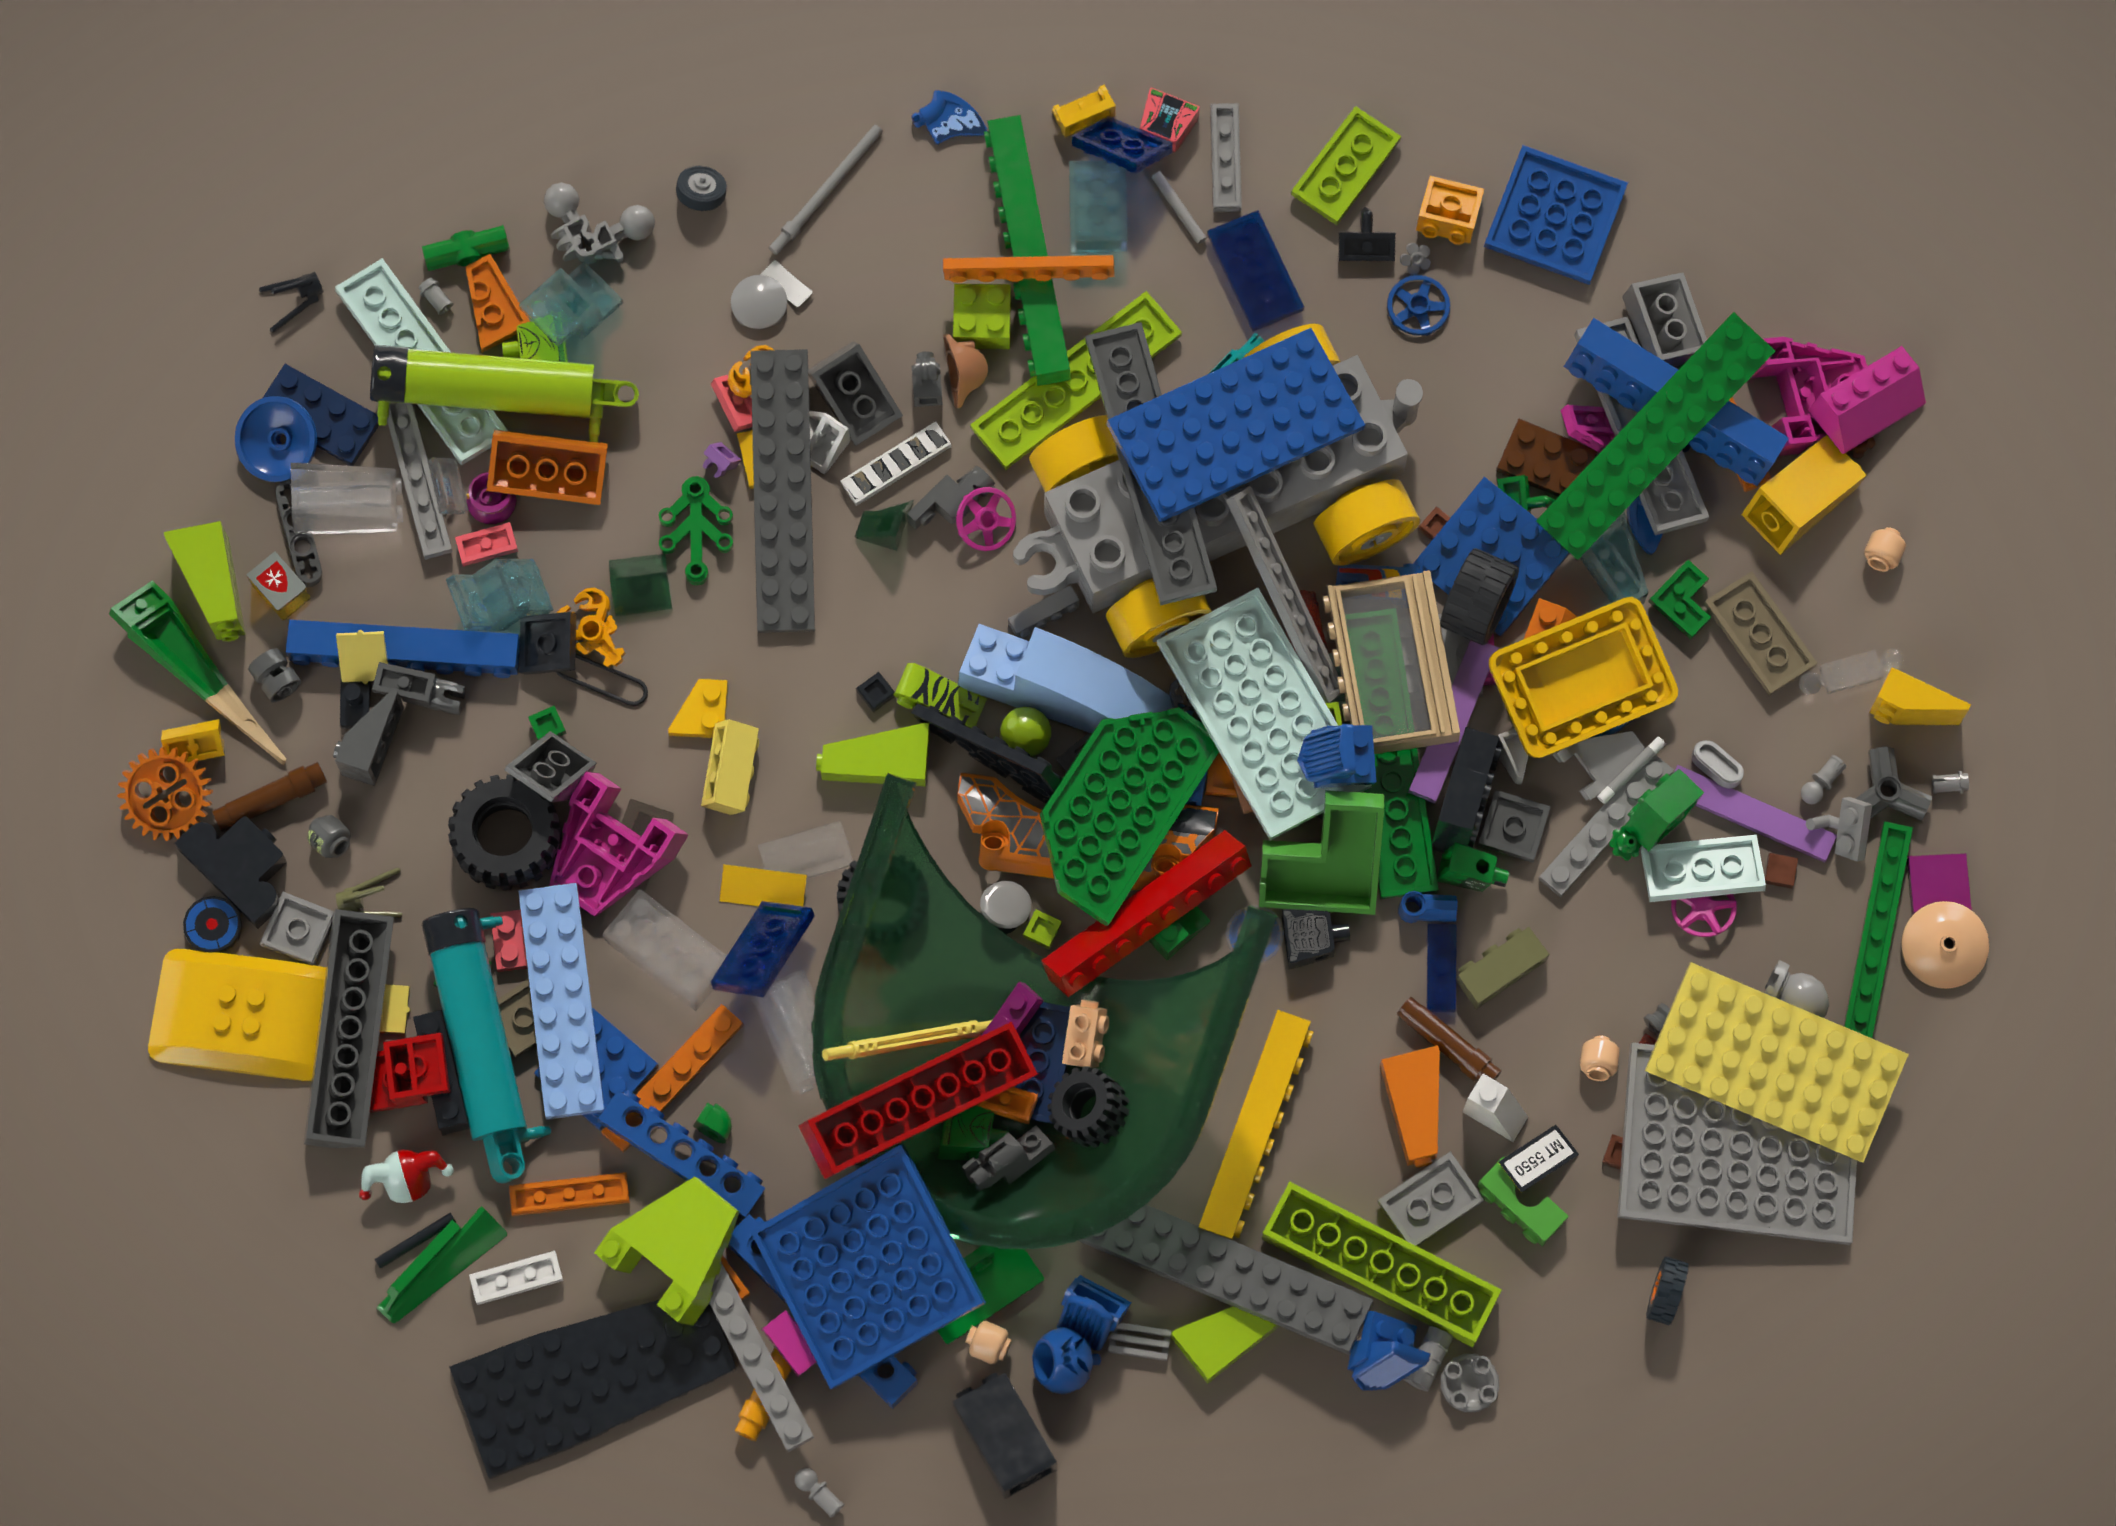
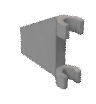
M1629 731L1588 738L1554 752L1553 756L1558 763L1567 761L1573 755L1576 756L1593 780L1579 792L1585 800H1591L1606 788L1645 748L1634 732Z

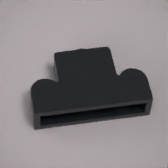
M244 816L220 838L212 825L199 822L191 826L174 843L178 851L235 905L257 929L272 916L280 897L273 885L267 881L286 864L287 860L282 851L274 844L277 839L266 828L261 831Z

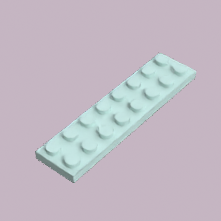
M383 258L335 287L338 296L374 345L450 352ZM417 404L461 466L492 447L495 429L508 431L493 410Z

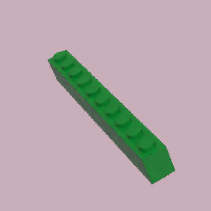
M1021 115L988 120V131L983 133L986 148L992 147L993 156L988 157L991 173H997L998 181L993 182L996 199L1001 198L1003 204L1002 207H998L1001 224L1006 223L1008 232H1003L1005 248H1011L1013 257L1048 256ZM1051 278L1048 281L1023 279L1013 283L1015 300L1021 299L1022 308L1018 309L1020 326L1026 325L1027 334L1022 335L1025 351L1031 350L1032 360H1027L1030 377L1036 376L1037 386L1071 380L1053 279Z

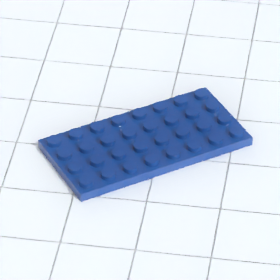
M1312 328L1306 329L1112 417L1106 422L1109 431L1160 523L1365 428L1363 419Z

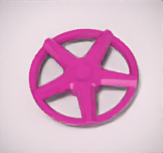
M981 487L965 495L959 505L956 516L958 535L968 546L979 551H992L1003 546L1012 536L1016 525V512L1010 498L1001 490L992 487ZM984 492L994 493L986 507L979 505L973 497ZM1001 497L1009 505L1012 519L999 516L996 508ZM967 505L975 515V519L963 527L962 517ZM997 526L1010 527L1005 538L994 545L993 530ZM976 530H982L986 546L975 544L967 535Z
M1733 894L1727 895L1729 900H1713L1711 896L1679 899L1692 907V910L1681 921L1676 912L1677 900H1672L1671 912L1675 922L1685 932L1698 937H1712L1723 933L1731 926L1736 916L1737 902ZM1731 908L1729 920L1723 927H1720L1715 911ZM1698 919L1706 921L1713 932H1697L1689 929L1688 926Z

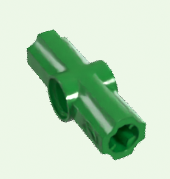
M504 225L479 232L472 230L460 231L453 234L448 240L422 246L428 271L455 264L458 266H468L488 254L494 255L510 250Z

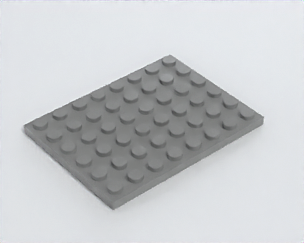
M1633 1042L1630 1044L1617 1218L1846 1245L1852 1243L1857 1160L1644 1071L1655 1045Z

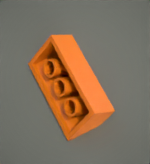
M495 429L492 438L486 491L600 505L608 444Z

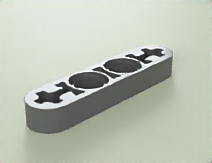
M291 480L283 481L276 488V501L295 574L306 587H313L320 582L322 569L300 486L296 482ZM285 489H290L291 493L296 492L293 494L294 506L290 508L287 497L283 496ZM298 514L303 517L304 521L301 526L292 527L287 522L288 517ZM304 540L311 547L306 553H298L294 549L295 543ZM308 559L310 569L317 571L313 573V578L308 579L307 575H301L305 573L303 561Z

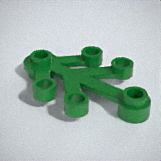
M693 476L684 481L681 488L682 496L670 508H663L659 512L658 516L661 525L670 527L675 524L676 517L690 505V515L670 535H664L660 538L659 547L664 554H671L676 550V545L690 532L691 562L686 566L685 574L690 584L698 586L704 584L709 576L708 568L702 562V531L716 543L717 549L720 552L727 553L734 546L733 539L729 534H722L702 515V504L716 515V520L720 525H729L733 521V513L729 507L721 506L709 495L710 486L704 478ZM693 486H699L701 488V490L698 493H692L690 491V489ZM722 512H727L730 516L728 519L722 520L719 518V515ZM669 513L673 517L670 521H664L662 519L663 515ZM727 539L730 541V544L727 547H722L719 544L720 541ZM665 541L673 543L670 548H664L662 545ZM699 567L702 571L699 575H694L691 573L692 569Z

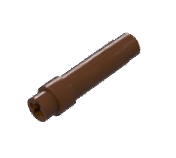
M316 762L307 767L302 765L287 772L288 775L213 810L212 813L220 830L223 832L231 828L244 816L250 820L297 797L302 798L315 792V788L327 783L319 763Z
M1410 997L1397 1012V1016L1433 1046L1438 1045L1440 1052L1461 1068L1460 1071L1472 1081H1478L1482 1074L1496 1080L1501 1074L1502 1070L1491 1062V1057L1480 1048L1476 1049L1414 998Z

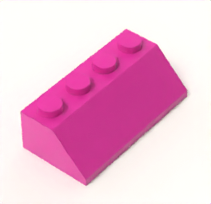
M1903 346L1820 394L1808 411L1840 452L1844 454L1925 405L1926 400L1920 368Z

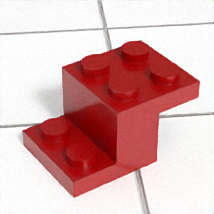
M442 1033L383 1042L384 1050L377 1051L370 1113L428 1104L427 1096L450 1092Z

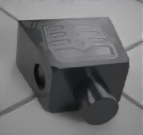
M1282 910L1281 918L1289 970L1332 958L1335 954L1334 943L1350 941L1349 925H1332L1330 912Z

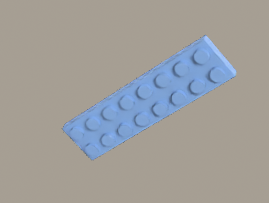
M577 883L519 890L545 1118L548 1120L603 1112L604 1101Z

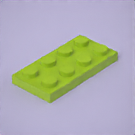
M1355 106L1292 189L1291 195L1335 225H1338L1401 141V136Z

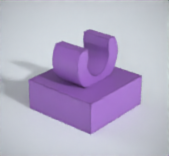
M721 442L710 444L703 453L708 457L703 463V468H710L713 463L718 467L717 472L714 474L715 478L724 476L728 470L736 469L741 462V459Z

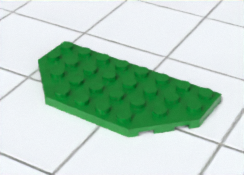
M1179 707L1168 709L1167 711L1147 712L1129 715L1124 718L1101 720L1040 813L1058 894L1105 926L1113 919L1219 753L1203 723Z

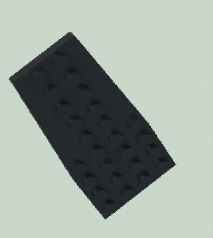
M659 1299L535 1334L449 1366L488 1478H495L572 1449L608 1432L611 1428L634 1420L635 1417L647 1411H653L666 1402L677 1397L680 1398L702 1385H708L721 1376L735 1372L736 1366L723 1330L710 1304L707 1305L694 1325L677 1322L657 1305L661 1300Z

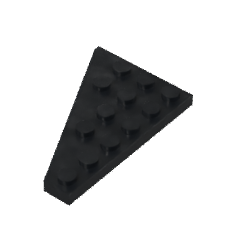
M917 703L911 712L920 724L929 723V729L932 733L950 744L956 741L959 746L969 752L968 755L1004 778L1010 775L1013 780L1023 786L1022 789L1044 803L1048 802L1062 780L1058 774L1051 770L1052 765L1041 757L1034 759L1030 757L1028 752L1018 746L1014 749L1008 747L1009 745L997 736H994L993 739L989 738L978 727L972 726L970 729L957 717L951 716L947 718L939 709L933 706L926 708Z

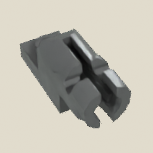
M975 466L970 472L957 480L958 484L946 475L907 513L908 523L915 529L921 524L925 526L934 518L936 514L934 511H937L949 523L954 524L956 523L957 511L963 497L981 487L995 488V482L978 466ZM989 492L980 493L979 495L985 497ZM976 495L973 499L979 504V498ZM967 505L964 509L962 519L971 511Z
M381 662L378 664L372 688L374 693L387 695L391 690L398 691L403 702L460 715L462 711L461 702L443 696V693L446 691L450 696L465 699L466 694L465 686L437 679L435 674Z
M1035 1125L1017 1140L1008 1132L989 1148L981 1151L978 1159L972 1158L961 1169L969 1182L976 1184L978 1191L989 1188L1001 1178L1010 1185L1053 1152L1055 1147L1050 1139Z

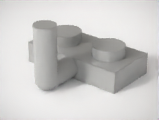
M1852 797L1842 798L1840 818L1832 815L1810 818L1806 821V827L1809 830L1823 827L1837 829L1835 854L1857 862L1865 860L1872 804Z

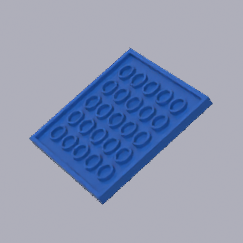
M902 1144L750 1231L830 1389H835L986 1303L905 1145Z

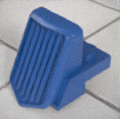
M1342 724L1339 726H1325L1310 731V734L1303 740L1297 762L1305 778L1309 782H1314V788H1340L1345 785H1374L1376 783L1372 725Z
M1079 1275L1065 1292L1061 1303L1064 1305V1308L1059 1318L1057 1329L1064 1327L1078 1331L1089 1342L1091 1349L1100 1351L1110 1331H1115L1132 1302Z
M1368 1311L1364 1321L1361 1340H1356L1348 1363V1370L1353 1371L1352 1377L1362 1391L1388 1389L1429 1362L1430 1353L1413 1347L1417 1326L1376 1311Z

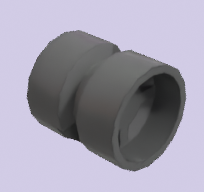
M278 648L264 652L252 661L248 667V671L258 684H263L261 689L271 703L287 698L301 685L300 678L292 667H287L288 662Z

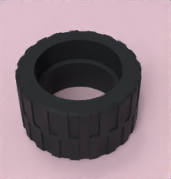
M1477 548L1472 549L1450 590L1440 618V626L1480 645L1487 644L1497 628L1518 578V566Z

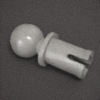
M1832 755L1818 773L1812 775L1815 781L1807 782L1803 785L1801 789L1803 801L1808 804H1816L1823 797V789L1830 790L1832 788L1831 784L1847 767L1839 757Z
M802 1468L796 1473L795 1484L798 1489L806 1492L810 1491L811 1494L808 1499L810 1501L814 1500L829 1514L830 1518L834 1517L843 1508L844 1503L826 1487L827 1483L825 1481L821 1484L818 1483V1477L814 1470Z

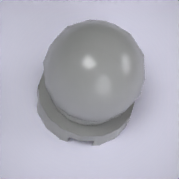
M1779 960L1766 983L1765 988L1767 989L1765 994L1824 1018L1827 1015L1829 999L1823 983L1814 976L1805 973L1790 975V972H1787L1790 965Z

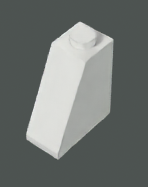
M1485 1074L1481 1075L1469 1095L1463 1113L1512 1142H1514L1528 1119V1115L1511 1091Z

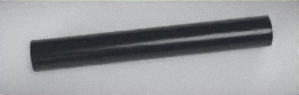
M450 1212L374 1260L381 1269L440 1233L452 1220L456 1223V1220Z

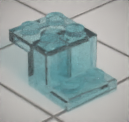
M584 261L569 275L562 268L557 270L523 300L519 307L559 347L574 333L583 340L623 304V299Z
M494 559L473 575L453 574L446 579L465 631H505L527 615L549 614L554 610L534 559Z

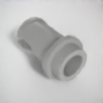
M429 278L419 286L420 295L428 299L438 314H444L453 306V302L440 289L437 280Z
M1958 771V774L1932 775L1933 793L1959 791L1960 794H1963L1964 791L1969 790L1968 773Z

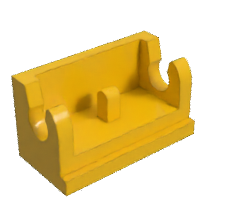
M1102 85L1091 94L1063 106H1059V104L1053 106L1052 113L1064 137H1068L1114 117L1116 105L1106 86Z
M219 719L162 730V747H166L168 754L175 747L178 748L179 757L187 751L189 752L187 759L189 762L196 758L200 761L225 755L224 739L221 737Z

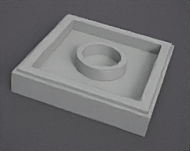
M282 892L278 905L270 918L259 945L304 964L315 965L331 930L334 911Z

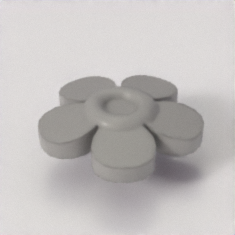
M1409 243L1406 246V251L1409 255L1402 254L1400 256V263L1403 266H1408L1407 272L1409 274L1416 275L1419 273L1420 268L1423 270L1429 268L1431 261L1425 257L1429 256L1430 249L1426 245L1418 247L1416 243Z

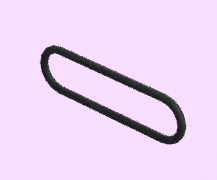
M576 653L575 658L640 684L644 691L642 698L634 702L628 701L567 676L562 672H556L557 675L568 681L627 705H640L648 695L647 686L640 679L611 667L608 668L601 663Z

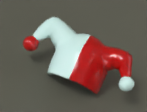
M398 1150L389 1155L384 1163H376L364 1167L362 1172V1189L359 1192V1197L362 1200H369L372 1194L370 1187L375 1182L383 1183L391 1200L398 1203L413 1202L427 1194L431 1188V1178L428 1169L436 1167L441 1170L445 1177L451 1176L454 1169L452 1165L446 1164L437 1151L430 1150L416 1153L411 1150Z

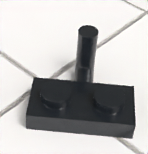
M1363 207L1360 211L1362 217L1361 232H1339V261H1395L1396 233L1373 232V213L1368 207Z

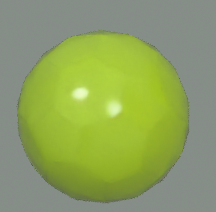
M1015 708L1003 719L1000 727V738L1009 745L1008 747L1014 749L1018 746L1028 752L1030 757H1035L1048 746L1051 738V725L1047 717L1036 708Z

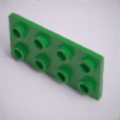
M1009 1232L992 1245L986 1242L963 1258L986 1303L937 1330L945 1344H951L969 1332L972 1326H978L982 1321L987 1320L1044 1281V1276L1014 1232Z

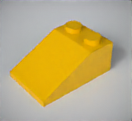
M1892 667L1869 713L1873 714L1876 720L1884 724L1960 725L1971 704Z

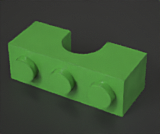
M1498 1162L1478 1183L1479 1193L1489 1204L1494 1202L1502 1209L1501 1215L1509 1223L1514 1224L1516 1222L1523 1228V1235L1533 1244L1538 1242L1543 1247L1569 1217L1548 1196L1537 1206L1527 1207L1522 1205L1516 1198L1515 1190L1517 1186Z

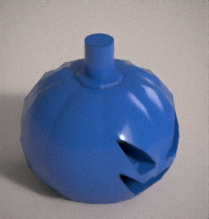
M1064 1327L1044 1334L1035 1345L1032 1357L1033 1371L1037 1380L1047 1390L1063 1395L1081 1389L1090 1379L1093 1365H1100L1101 1363L1100 1354H1092L1090 1344L1083 1335L1074 1329Z

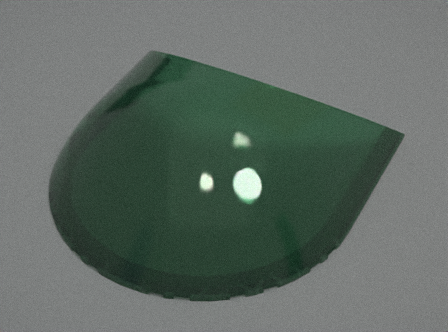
M887 773L821 969L814 996L815 1008L813 1021L811 1022V1034H813L812 1060L820 1099H822L827 1111L976 1038L892 1051L863 1058L858 1057L857 1059L845 1057L825 1061L822 1056L823 1049L845 1046L850 1041L884 1037L972 1020L977 1022L993 1020L1018 982L1025 983L1046 1003L1070 1007L1071 1005L1081 1004V1000L1098 1002V1008L1107 1009L1106 1016L1109 1017V1027L1106 1034H1103L1102 1045L1105 1047L1104 1058L1096 1069H1099L1118 1082L1126 1091L1125 1096L1129 1099V1104L1125 1106L1129 1109V1115L1124 1116L1126 1124L1124 1128L1120 1126L1118 1129L1119 1135L1116 1138L1114 1136L1110 1137L1109 1143L1103 1144L1100 1142V1146L1095 1148L1090 1145L1088 1148L1083 1147L1057 1131L1053 1127L1054 1124L1033 1120L1026 1124L994 1114L992 1128L1009 1131L1017 1140L1036 1125L1055 1147L1053 1152L1010 1185L1001 1178L989 1188L978 1191L976 1184H971L961 1169L968 1160L937 1159L944 1121L854 1166L859 1169L901 1144L905 1145L952 1238L970 1244L992 1246L999 1249H1040L1073 1243L1101 1233L1127 1219L1149 1203L1172 1180L1197 1143L1215 1099L1277 916L1248 906L1233 951L1218 961L1195 971L1173 977L1150 980H1124L1098 976L1068 997L1048 980L1041 961L1044 957L1017 943L991 924L967 902L948 880L926 848L908 812L916 783ZM1068 1065L1067 1073L1070 1075L1072 1074V1069L1078 1067L1082 1070L1083 1067ZM1096 1096L1090 1098L1084 1104L1081 1118H1084L1093 1110Z

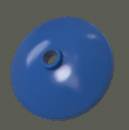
M269 396L259 399L246 408L237 423L235 430L237 455L243 466L251 474L262 480L282 482L298 476L308 467L316 451L317 433L314 422L307 410L292 399L280 396ZM282 434L286 436L285 444L280 442Z

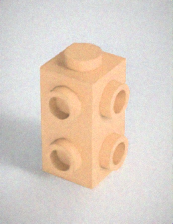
M1081 1000V1004L1070 1006L1062 1064L1097 1068L1099 1063L1103 1061L1105 1047L1102 1045L1103 1034H1106L1109 1027V1017L1106 1016L1107 1009L1098 1008V1002Z

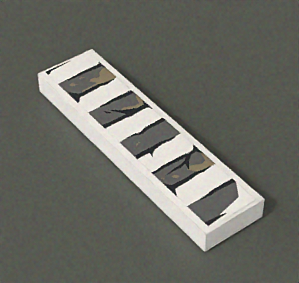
M935 421L840 480L841 485L857 506L949 449L951 443Z

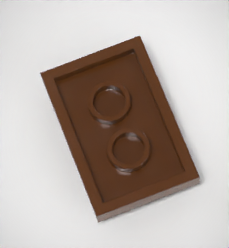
M1518 418L1496 471L1509 477L1528 476L1529 485L1559 497L1594 460L1597 451Z

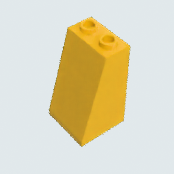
M1826 435L1763 484L1741 515L1781 555L1854 492L1864 480L1866 474L1858 463L1854 462L1846 453L1842 454L1829 436Z

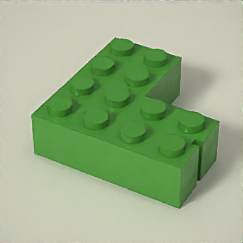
M1325 790L1321 844L1263 840L1259 907L1375 915L1384 818V794Z

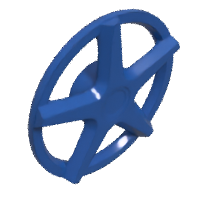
M1414 275L1406 277L1394 285L1388 296L1387 311L1392 324L1401 331L1416 336H1428L1440 329L1446 322L1450 313V299L1447 291L1438 281L1427 276ZM1423 280L1417 293L1410 294L1400 288L1406 282ZM1431 283L1442 292L1445 302L1430 301L1428 293ZM1394 294L1407 304V307L1396 316L1392 308ZM1445 310L1441 320L1436 325L1430 327L1428 312ZM1415 316L1422 330L1408 328L1401 322Z

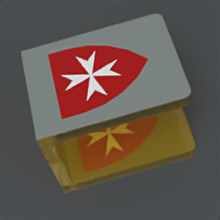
M275 551L246 574L251 586L283 621L311 599L306 591L305 584Z

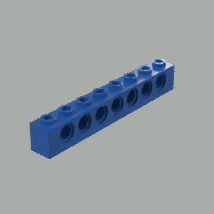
M749 1214L733 1230L728 1247L786 1303L762 1254H756L752 1251V1247L756 1242L750 1231L765 1223V1221L760 1217L754 1219ZM894 1355L858 1375L892 1409L918 1384L917 1379L914 1377L917 1374L914 1368L906 1361L901 1364ZM882 1365H890L894 1368V1374L890 1378L884 1379L877 1374L878 1369Z

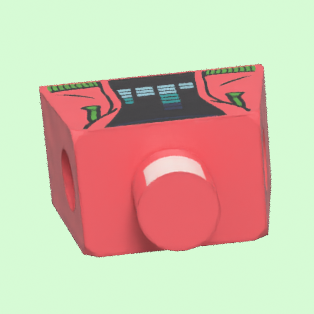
M1151 87L1140 125L1139 138L1147 141L1143 153L1149 158L1159 159L1163 148L1176 152L1198 121L1200 107Z

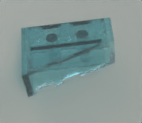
M1623 512L1580 559L1611 603L1626 597H1634L1643 604L1647 598L1648 589L1639 559H1637L1632 535L1629 532L1625 519L1626 515Z

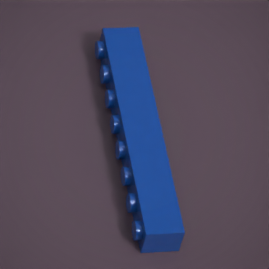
M289 620L286 655L289 661H293L296 665L306 666L310 665V662L321 663L325 667H338L339 656L336 634L357 633L358 630H362L363 632L384 631L387 660L390 665L422 672L425 669L436 670L437 673L445 675L453 674V671L464 672L469 676H481L482 673H491L498 678H509L510 675H518L520 659L519 634Z

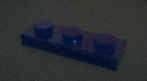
M1427 924L1426 1008L1431 1012H1456L1457 925Z

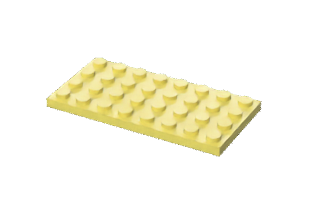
M1690 962L1644 1071L1863 1163L1909 1054Z

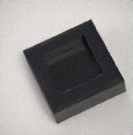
M877 672L856 688L857 693L873 713L895 697V691L880 672Z

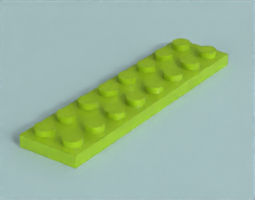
M1145 291L1089 335L1141 322L1151 358H1154L1182 336V331L1153 297ZM1085 338L1067 351L1071 380L1037 386L1036 376H1034L970 424V429L1005 470L1101 398Z

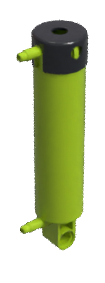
M375 345L373 349L370 400L378 402V425L384 426L387 425L391 402L590 418L589 441L598 442L601 419H603V406L630 407L638 400L639 391L632 382L593 378L594 364L418 350L387 345ZM623 386L632 388L634 391L632 401L622 402L618 398V390Z

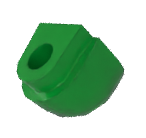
M707 1102L693 1125L699 1132L719 1143H726L732 1130L731 1118L728 1112L717 1103L713 1106Z

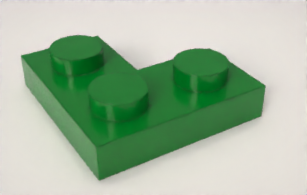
M1687 560L1649 599V603L1691 640L1711 619V616L1691 599L1708 582L1709 578L1691 561Z

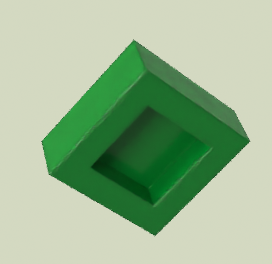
M555 706L528 716L538 740L550 731L558 737L567 734Z

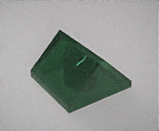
M666 554L609 560L610 584L615 616L672 609Z

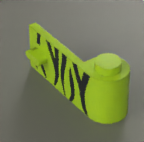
M907 663L894 693V696L898 699L897 703L905 708L913 709V706H916L917 703L927 708L933 706L948 718L951 716L957 717L970 729L972 726H976L987 700L986 697L958 686L957 683L915 663Z

